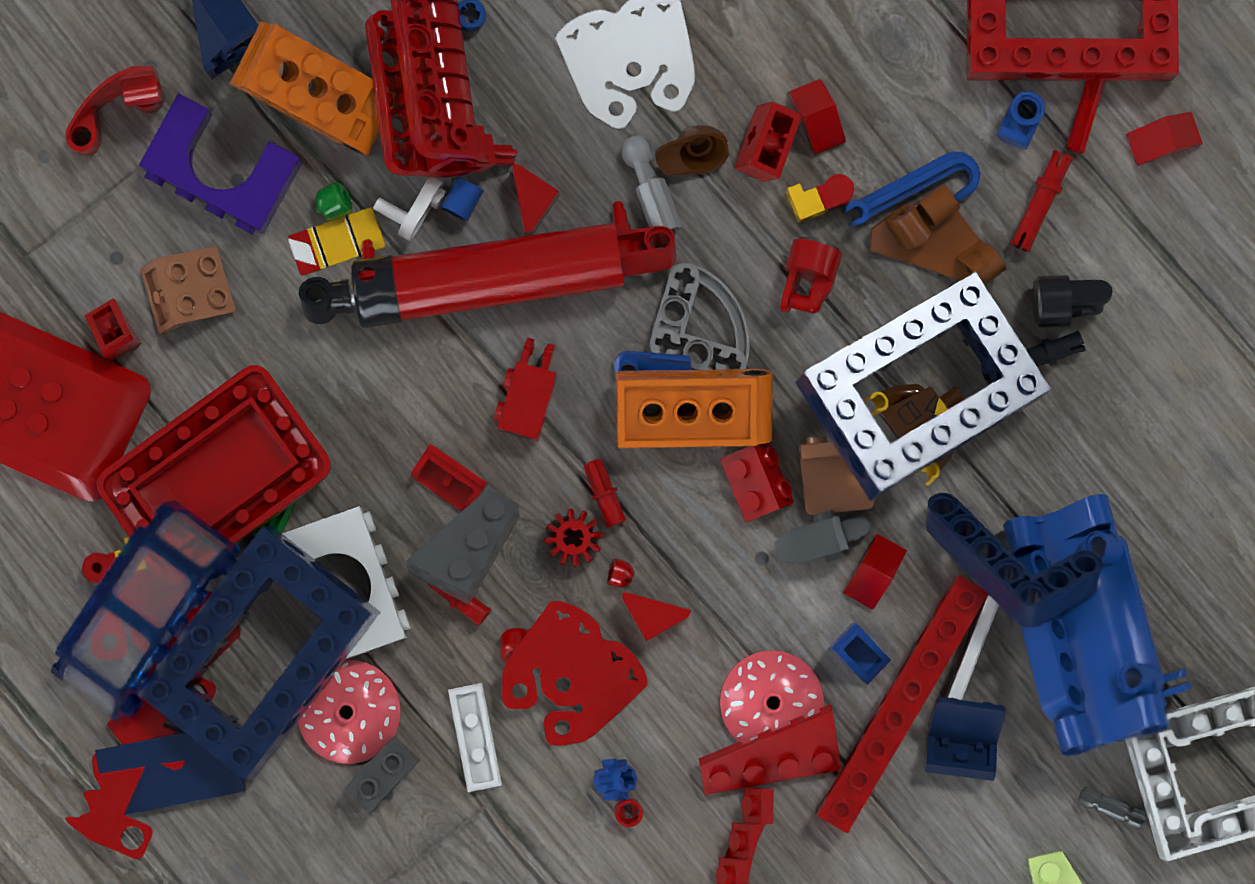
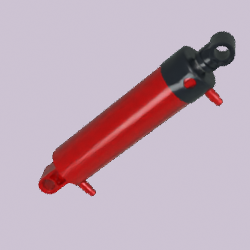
M616 201L613 203L612 212L614 223L399 256L387 255L376 257L373 242L370 239H365L362 242V259L351 262L352 285H350L349 279L330 283L325 278L312 277L301 284L298 294L305 318L311 323H328L334 319L336 314L353 313V306L356 305L360 326L363 328L400 323L403 322L402 320L624 287L623 277L664 271L674 266L677 259L675 236L673 231L665 226L631 230L623 202Z

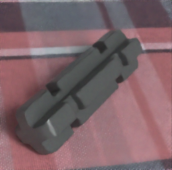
M1084 787L1079 795V804L1090 809L1094 807L1095 811L1120 822L1124 820L1126 821L1125 824L1139 829L1144 823L1146 813L1133 806L1129 808L1128 804L1105 794L1099 795L1098 791L1089 787Z

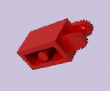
M527 337L520 362H516L515 369L508 368L503 388L508 389L505 402H498L493 421L499 422L497 427L499 431L539 441L557 379V373L549 371L555 345L547 344L542 355L541 367H534L528 365L534 351L535 339Z

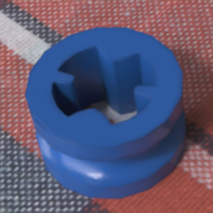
M462 0L458 3L462 29L466 31L480 29L486 21V11L483 4L479 0ZM467 7H475L476 13L480 15L478 20L473 18V23H467L465 16L461 15L464 9L468 11Z

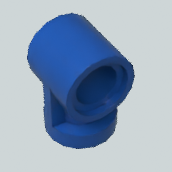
M1029 91L1018 94L1008 106L996 137L1013 147L1027 150L1037 126L1044 116L1045 106L1041 97ZM1018 105H1030L1034 110V117L1031 119L1022 118L1017 111Z

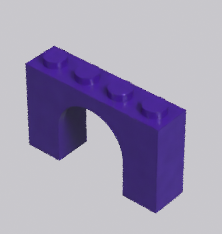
M178 93L139 163V166L146 171L144 178L161 187L164 182L176 187L174 194L191 203L195 198L206 203L207 205L204 208L206 211L223 219L225 214L236 219L235 226L251 235L254 234L255 230L264 234L303 163L300 157L269 141L253 172L242 184L230 189H214L204 185L195 175L192 159L194 149L213 114L208 108Z

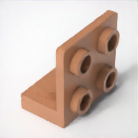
M217 247L156 258L140 269L159 334L172 332L185 323L227 315L235 311V305Z

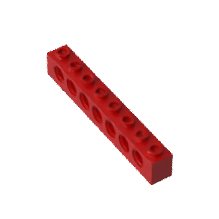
M956 575L845 761L841 768L842 770L838 773L815 812L818 817L848 834L986 600L988 593L983 588L961 575Z

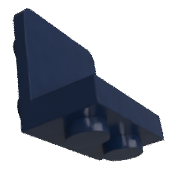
M938 698L935 702L926 738L925 772L994 781L997 765V743L1005 718V707L989 702L980 703L956 698Z

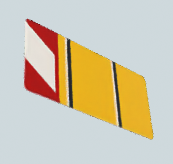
M371 207L288 236L297 267L302 276L361 256L362 242L365 239H370L373 242L375 251L385 247L378 222Z

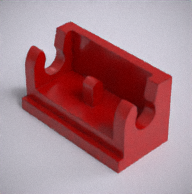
M431 443L411 472L413 479L460 511H463L476 500L489 485L482 478Z

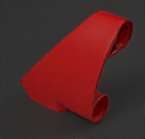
M131 66L121 70L96 87L84 100L70 121L65 134L67 144L77 154L90 156L99 150L101 146V132L98 110L115 98L123 95L126 107L137 106L140 111L145 113H154L162 108L165 95L161 89L158 72L153 66ZM84 130L90 131V142L84 146H77L75 142L77 134Z

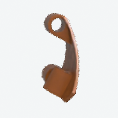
M944 184L938 186L915 204L910 203L898 208L871 228L870 251L931 270L958 281L976 272L983 284L986 285L1007 270L998 253L989 244L981 241L958 211L960 209L959 203Z

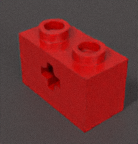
M773 101L756 106L734 169L762 182L780 179L802 115Z

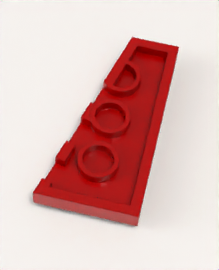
M831 704L819 708V713L804 718L802 715L790 720V725L773 732L771 729L758 734V738L744 744L737 742L698 758L705 795L842 770Z

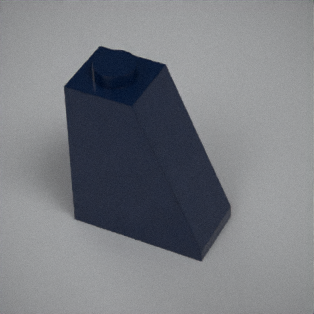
M192 0L203 68L211 79L243 58L258 27L257 22L241 0Z

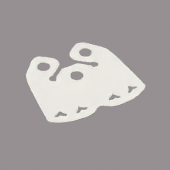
M629 0L617 13L605 10L591 11L570 21L556 36L561 53L584 105L592 115L611 127L625 128L635 114L637 106L632 97L614 89L607 90L605 83L611 81L614 85L628 91L648 86L659 71V66L665 64L668 69L667 72L661 75L651 91L653 102L657 106L673 112L681 110L685 105L695 81V68L680 0ZM657 4L663 6L670 4L671 6L663 12L657 7ZM641 7H644L642 16L631 14L632 11H639ZM599 21L604 22L598 30L590 25V23L597 24ZM576 29L579 30L577 40L567 38L568 35H573ZM637 62L640 64L641 73L638 76L632 77L628 75L626 67L629 63ZM669 84H673L678 88V96L674 99H668L664 96L663 90ZM614 101H618L624 106V111L619 116H613L609 112V105Z

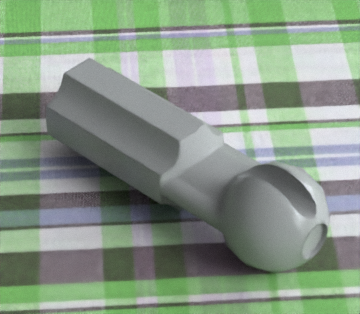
M641 135L628 138L621 150L622 158L626 165L635 169L640 184L636 188V193L648 226H665L673 232L679 230L682 225L665 178L657 177L652 164L655 157L653 143L650 139Z

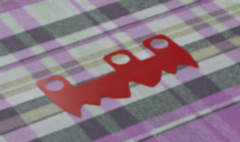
M200 677L189 683L190 685H203L207 694L212 697L210 700L212 702L216 693V686L213 682ZM138 687L129 691L130 696L138 706L122 710L107 723L108 728L122 745L180 734L164 727L167 717L137 694L139 691ZM95 753L92 758L93 774L101 789L84 792L83 795L90 808L88 813L82 814L80 817L69 816L65 820L90 841L133 859H140L148 847L153 830L149 825L124 814L145 766L99 774ZM185 760L160 765L172 770H179L183 767ZM129 827L140 829L144 836L142 845L134 850L125 848L121 842L123 831Z

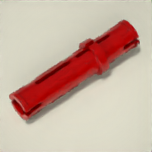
M1053 150L1042 177H1038L1035 182L1037 188L1010 242L1012 246L1018 249L1021 246L1023 251L1030 253L1055 195H1060L1062 191L1060 185L1073 161V158L1064 153L1062 157L1060 151Z

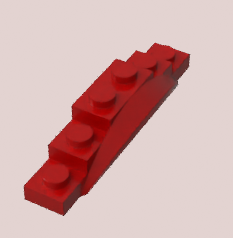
M744 788V797L741 803L744 822H732L729 847L724 857H719V867L716 871L717 884H749L752 859L758 840L765 825L773 824L774 789Z

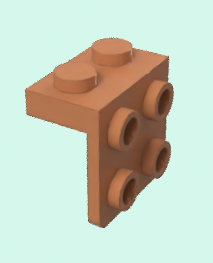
M827 436L806 438L807 444L799 446L805 512L808 515H817L833 510V513L871 509L874 505V499L871 501L868 499L834 443L827 442Z

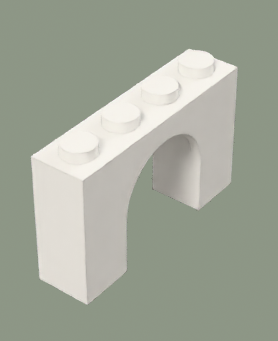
M360 506L282 533L315 560L336 554L348 555L358 560L368 572L371 582V594L368 602L381 613L346 659L408 638L406 630L411 629L405 610L398 611L394 598L399 596V592L393 576L387 578L382 565L387 564L388 561L382 544L375 546L371 532L377 530L370 511L364 513Z

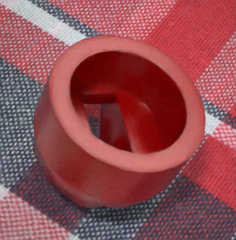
M614 558L608 572L607 585L623 588L630 585L635 575L631 564Z
M628 797V800L617 802L614 814L620 825L633 827L642 820L643 810L636 799ZM629 804L632 818L626 819L624 805Z

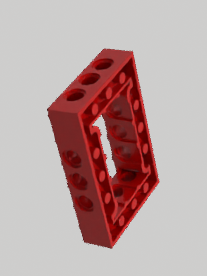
M967 0V80L1086 81L1089 79H1104L1106 81H1172L1179 73L1178 0H1140L1141 23L1137 27V34H1141V39L1006 38V0Z

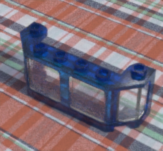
M176 500L163 502L156 509L155 516L149 525L145 528L140 525L132 533L57 646L55 655L60 659L52 665L51 673L60 680L65 679L112 714L111 718L113 720L119 721L127 717H134L144 703L140 699L139 693L144 690L151 679L148 673L154 664L158 666L166 658L170 651L167 645L173 636L178 637L189 623L186 617L193 607L196 609L205 600L208 594L205 588L209 582L219 578L221 575H227L238 560L235 557L241 548Z

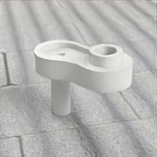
M429 177L408 213L380 197L373 209L399 223L401 227L398 235L411 241L420 229L431 207L437 209L446 195V191L442 189L444 182L436 177Z

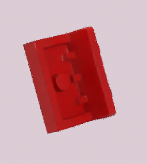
M770 442L757 444V446H748L720 458L745 523L794 503L791 486L781 472L778 464V454L770 445Z

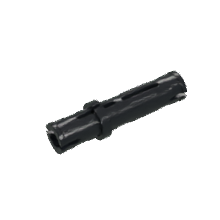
M1079 330L1074 333L1053 340H1049V338L1043 339L1041 344L1030 347L1026 351L1035 365L1039 367L1045 364L1055 365L1057 360L1085 352L1086 349L1082 345L1084 344ZM982 371L986 384H991L993 381L988 374L985 375Z

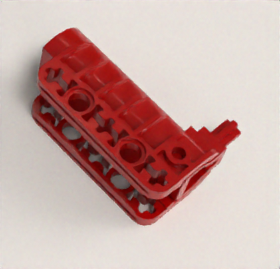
M391 0L392 11L379 10L371 15L365 23L383 159L388 170L393 174L403 176L445 178L469 174V172L482 173L494 165H514L517 149H513L512 145L493 144L492 134H484V127L475 124L458 0ZM379 21L381 23V26L387 28V31L385 33L383 31V28L378 27ZM382 51L388 52L392 56L394 61L393 67L387 66L383 62ZM388 87L392 92L396 93V97L393 98L392 94L388 93ZM392 116L398 118L402 123V133L397 132L392 127ZM398 152L400 157L405 158V163L402 164L400 159H396L395 155Z

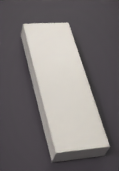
M483 683L449 689L448 693L467 791L471 792L502 786Z

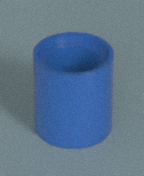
M456 176L441 208L451 215L468 222L483 190L473 183Z

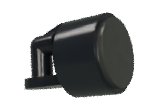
M1068 275L1038 276L1033 283L1032 296L1035 324H1038L1039 328L1069 327L1071 318L1084 315H1099L1103 312L1104 305L1111 300L1112 287L1104 280H1070Z

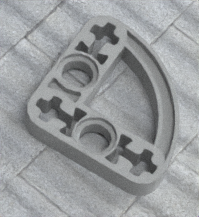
M690 263L677 264L669 274L650 338L651 353H660V346L656 345L655 341L662 340L664 335H668L671 337L670 343L680 346V339L688 341L683 349V355L688 356L689 349L694 345H702L707 349V360L701 364L691 362L693 370H711L708 366L713 360V349L721 351L718 355V358L727 360L730 355L737 356L736 362L741 364L740 369H746L749 357V331L745 315L736 297L721 280L703 268ZM684 270L690 271V278L694 279L693 284L687 283L683 294L691 296L689 301L680 296H669L670 290L677 293L679 280L674 279L676 274L681 275ZM699 285L710 291L725 308L732 323L735 348L685 334ZM678 302L684 307L685 314L681 320L671 321L666 317L665 308L669 303ZM668 349L666 354L677 355L678 351ZM717 362L715 364L716 369H726V366Z

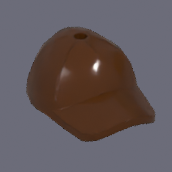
M690 126L680 133L678 139L657 148L655 160L659 169L669 176L707 173L720 168L726 162L729 156L728 140L720 130L712 126Z

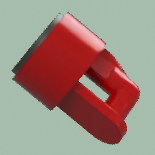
M798 237L793 240L785 265V270L789 272L781 299L780 309L782 312L789 313L791 309L815 314L820 311L822 303L833 289L842 259V253L838 247L811 237ZM801 278L812 282L808 296L797 294Z

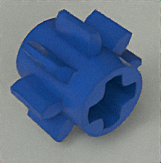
M626 759L602 760L603 768L595 770L594 786L596 790L604 795L605 801L628 800L627 792L635 789L637 783L635 770L627 765Z

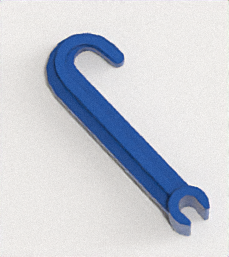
M953 151L944 154L864 198L848 203L843 207L842 213L851 209H857L859 211V218L850 222L849 226H859L877 213L954 172L963 170L969 175V182L954 194L956 200L960 201L973 193L980 182L978 164L972 156L964 152Z

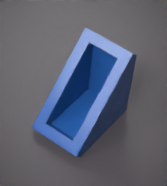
M851 623L828 647L867 685L891 661L857 623Z

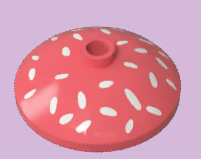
M762 651L741 660L726 677L720 696V709L725 726L730 734L742 744L758 738V734L771 729L773 732L790 725V720L802 715L804 718L817 714L820 712L819 708L824 707L822 687L814 671L800 658L782 651ZM776 696L779 699L780 704L777 709L771 710L767 707L766 702L769 697Z
M344 660L298 720V726L309 747L323 758L342 764L364 762L375 757L395 736L401 717L399 696L391 680L375 666L358 660ZM345 705L350 706L353 710V715L349 719L343 718L340 714L341 708Z

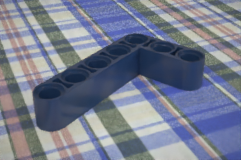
M937 493L929 498L926 516V530L1020 626L1026 628L1039 626L1093 595L1098 590L1102 559L1096 552L1091 550L1077 551L1033 576L956 497L948 493Z

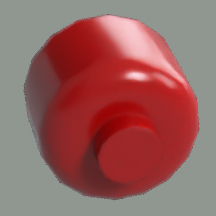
M517 627L502 633L499 639L500 655L505 663H507L528 630Z

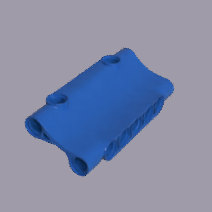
M1096 494L1043 516H1020L1006 521L1003 527L1009 551L1033 576L1080 550L1094 551L1102 559L1099 588L1093 595L1039 626L1033 628L1021 626L1040 704L1045 715L1050 720L1055 721L1054 727L1061 754L1064 756L1077 755L1106 744L1158 733L1169 728L1170 725L1160 692L1164 684V675L1160 668L1131 561L1128 543L1126 539L1118 535L1108 496Z

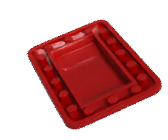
M0 312V463L81 500L89 502L98 501L101 499V496L97 490V479L106 468L124 456L152 392L150 383L145 377Z
M250 365L106 468L97 479V490L157 578L162 583L171 586L181 584L317 486L329 475L331 460L271 374L264 367Z

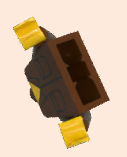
M919 384L895 385L882 392H874L865 397L863 402L865 403L870 400L875 404L876 410L871 412L872 417L879 414L898 440L961 403L965 398L955 386L939 397L931 386L924 389ZM953 452L921 470L929 477V480L925 483L926 486L930 485L939 476L942 468L951 460Z

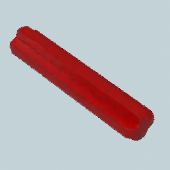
M1086 80L1067 143L1068 151L1076 154L1084 153L1106 80Z

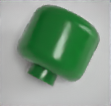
M333 183L318 190L316 194L317 202L314 205L319 215H323L327 220L334 221L350 214L352 211V200L347 189L341 183Z

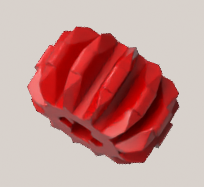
M571 508L567 511L569 521L565 522L559 513L555 514L556 521L561 525L559 528L552 524H547L546 529L556 533V537L544 538V543H557L558 546L551 549L549 555L554 557L560 551L564 552L559 562L563 566L567 563L568 556H573V566L576 568L580 565L578 558L580 554L583 555L588 563L592 562L591 555L586 551L588 548L595 552H600L601 547L590 542L591 539L603 538V533H590L589 530L597 526V519H593L585 525L584 521L587 518V511L583 510L577 521L574 520V510ZM571 529L573 532L580 530L583 533L584 538H579L580 541H583L580 546L576 547L574 544L567 546L564 543V539L568 538L567 535H564L567 530Z

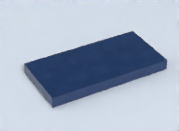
M187 733L95 750L99 774L145 767L124 815L246 791L244 780ZM185 760L183 767L179 770H172L160 765Z

